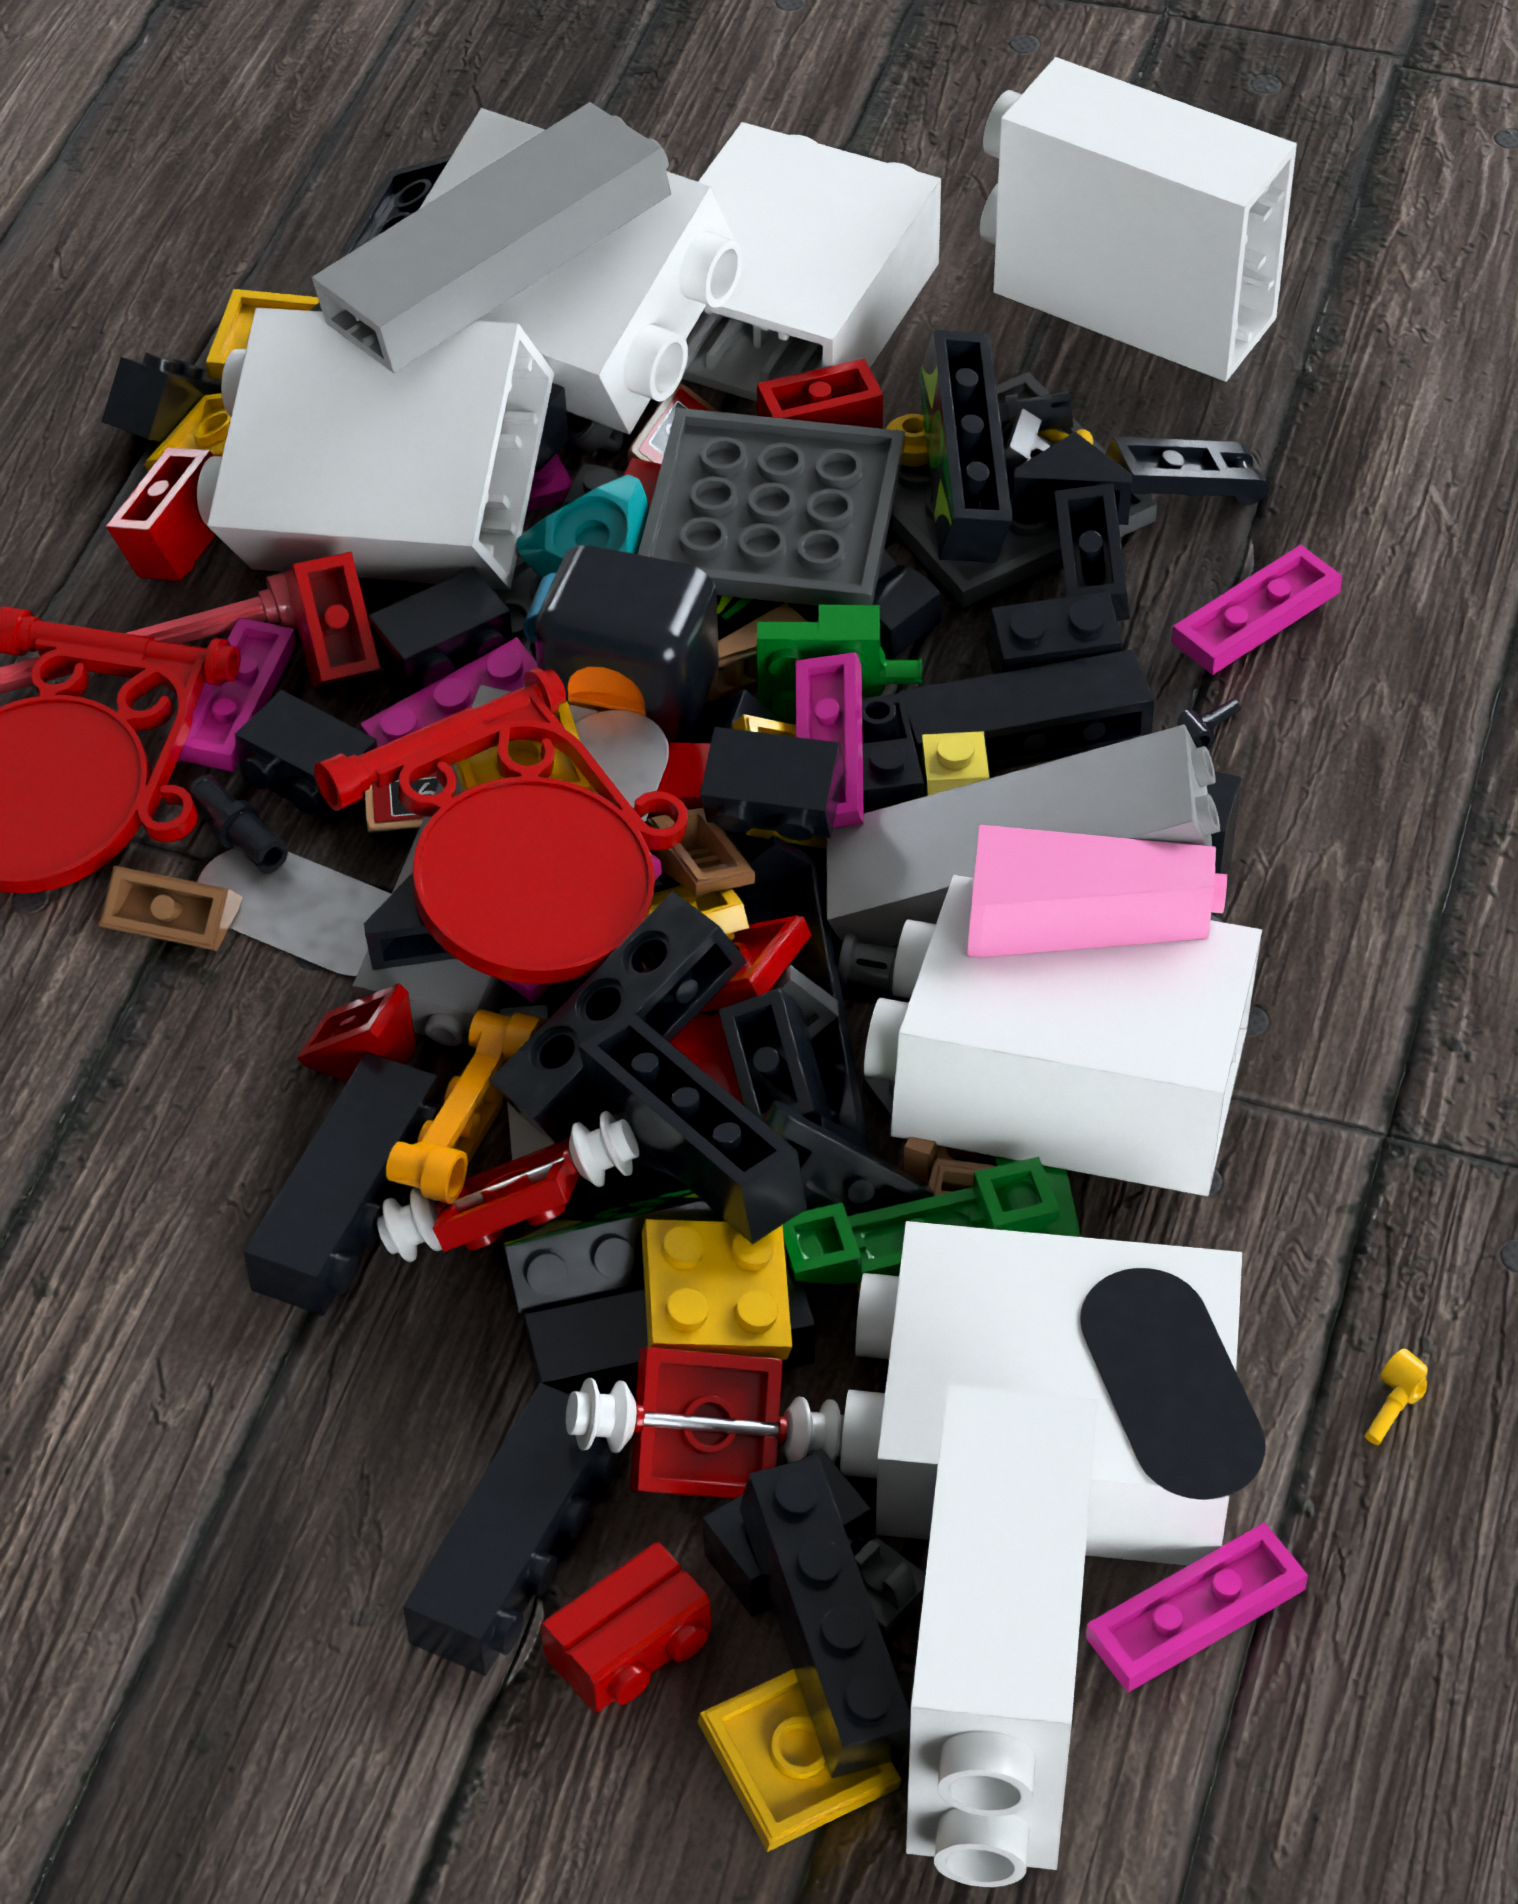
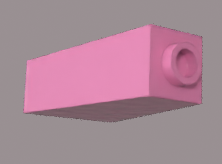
M979 825L967 956L982 958L1208 939L1211 912L1222 914L1224 912L1227 874L1215 873L1216 847Z

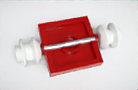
M604 1111L600 1115L599 1129L590 1132L582 1123L577 1122L573 1124L569 1138L465 1179L458 1198L452 1204L425 1198L418 1188L411 1190L410 1204L401 1207L393 1198L385 1199L383 1215L377 1219L378 1231L382 1242L391 1254L399 1253L404 1260L412 1262L417 1257V1245L426 1242L434 1251L443 1249V1252H446L463 1244L466 1245L468 1250H476L498 1240L505 1233L504 1228L527 1220L529 1226L548 1222L565 1211V1204L570 1199L579 1175L597 1187H601L605 1183V1170L614 1166L623 1175H631L633 1171L632 1159L639 1156L635 1135L625 1119L616 1121L608 1111Z
M644 1347L639 1348L636 1402L624 1381L616 1382L610 1394H600L596 1381L593 1378H587L580 1392L573 1391L569 1396L566 1409V1429L568 1434L576 1435L577 1443L581 1450H588L595 1437H605L609 1449L613 1453H619L633 1435L630 1491L735 1499L744 1494L749 1473L776 1467L777 1445H780L788 1463L800 1461L807 1454L810 1455L820 1448L835 1463L836 1458L841 1457L844 1415L840 1414L835 1400L827 1399L822 1404L818 1413L810 1412L809 1404L804 1397H796L783 1416H779L783 1359Z

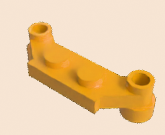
M479 1009L476 1012L470 1025L468 1038L469 1045L477 1048L474 1056L461 1077L454 1076L446 1090L444 1105L434 1121L427 1120L417 1143L412 1145L400 1141L395 1143L386 1165V1177L389 1181L418 1188L425 1198L447 1204H452L456 1201L465 1182L467 1166L503 1107V1096L489 1080L546 1022L544 1018L516 1012L512 1017Z

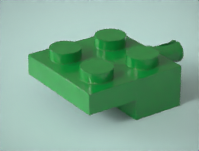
M819 605L818 622H757L758 701L782 722L796 724V660L856 652L861 663L862 698L881 696L885 690V684L922 685V659L885 660V653L880 646V605Z

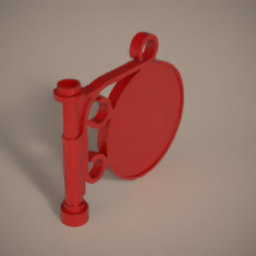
M8 606L1 607L0 654L24 656L28 651H38L41 657L34 663L31 671L32 682L39 696L21 699L0 707V892L37 893L53 890L79 881L94 873L117 856L136 834L141 823L145 832L153 840L159 842H174L183 839L191 833L198 818L191 795L182 787L167 784L191 729L193 711L205 682L208 685L222 686L225 682H233L236 679L241 662L238 647L231 646L227 639L214 638L208 648L155 641L153 637L41 621L39 617H33L30 610ZM65 668L74 669L72 676L65 682L52 685L46 683L48 677L55 671ZM87 671L132 678L118 692L117 704L119 709L117 712L96 701L79 697L88 687L89 675ZM162 684L177 695L178 712L152 773L146 752L135 731L152 730L162 726L170 719L174 709L168 696H162L156 705L144 711L134 710L132 706L137 699ZM162 796L167 805L183 807L178 817L166 823L153 821Z
M538 667L525 672L524 687L479 707L466 708L362 755L357 756L354 754L346 757L340 753L316 763L314 767L315 779L320 793L326 803L335 811L362 800L363 792L369 790L370 786L374 783L379 789L399 780L398 798L402 806L418 816L432 817L418 840L412 873L414 901L425 927L448 953L467 966L498 979L527 984L560 983L590 975L646 919L651 910L655 874L649 849L666 850L679 844L685 835L688 821V811L684 803L675 795L667 792L652 791L644 793L635 800L633 809L585 746L574 735L569 733L555 717L554 714L557 713L559 705L566 701V692L560 677L552 669L543 671ZM530 740L541 742L540 757L542 761L532 766H522L515 763L508 755L509 741ZM498 745L497 769L503 779L474 786L455 796L457 777L450 766ZM555 748L563 752L574 762L597 793L570 782L549 778L553 772ZM437 772L436 780L444 787V790L435 795H422L411 788V784ZM658 812L668 815L675 824L669 828L655 829L648 826L641 818L646 814Z

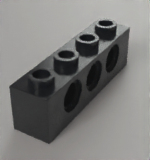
M672 891L498 1070L489 1082L524 1119L553 1144L567 1139L571 1136L573 1124L580 1122L588 1128L602 1113L601 1110L591 1103L578 1047L579 1044L631 1012H634L670 1043L747 961L719 925Z

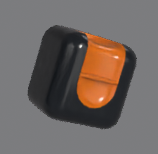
M591 545L572 547L564 554L537 615L534 631L537 667L543 671L552 669L558 674L564 685L566 701H568L569 705L596 710L598 713L608 710L635 712L655 722L663 731L668 743H686L694 731L719 665L717 591L715 584L708 574L698 567L686 563Z

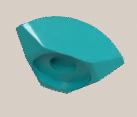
M629 474L619 477L591 490L548 515L517 539V551L520 556L543 579L544 576L550 573H556L564 554L570 548L578 545H591L638 554L650 510L640 480Z

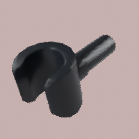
M1231 699L1201 716L1194 710H1185L1180 714L1177 726L1185 724L1196 748L1205 746L1209 750L1215 741V735L1211 730L1214 726L1238 713L1241 707L1237 700Z

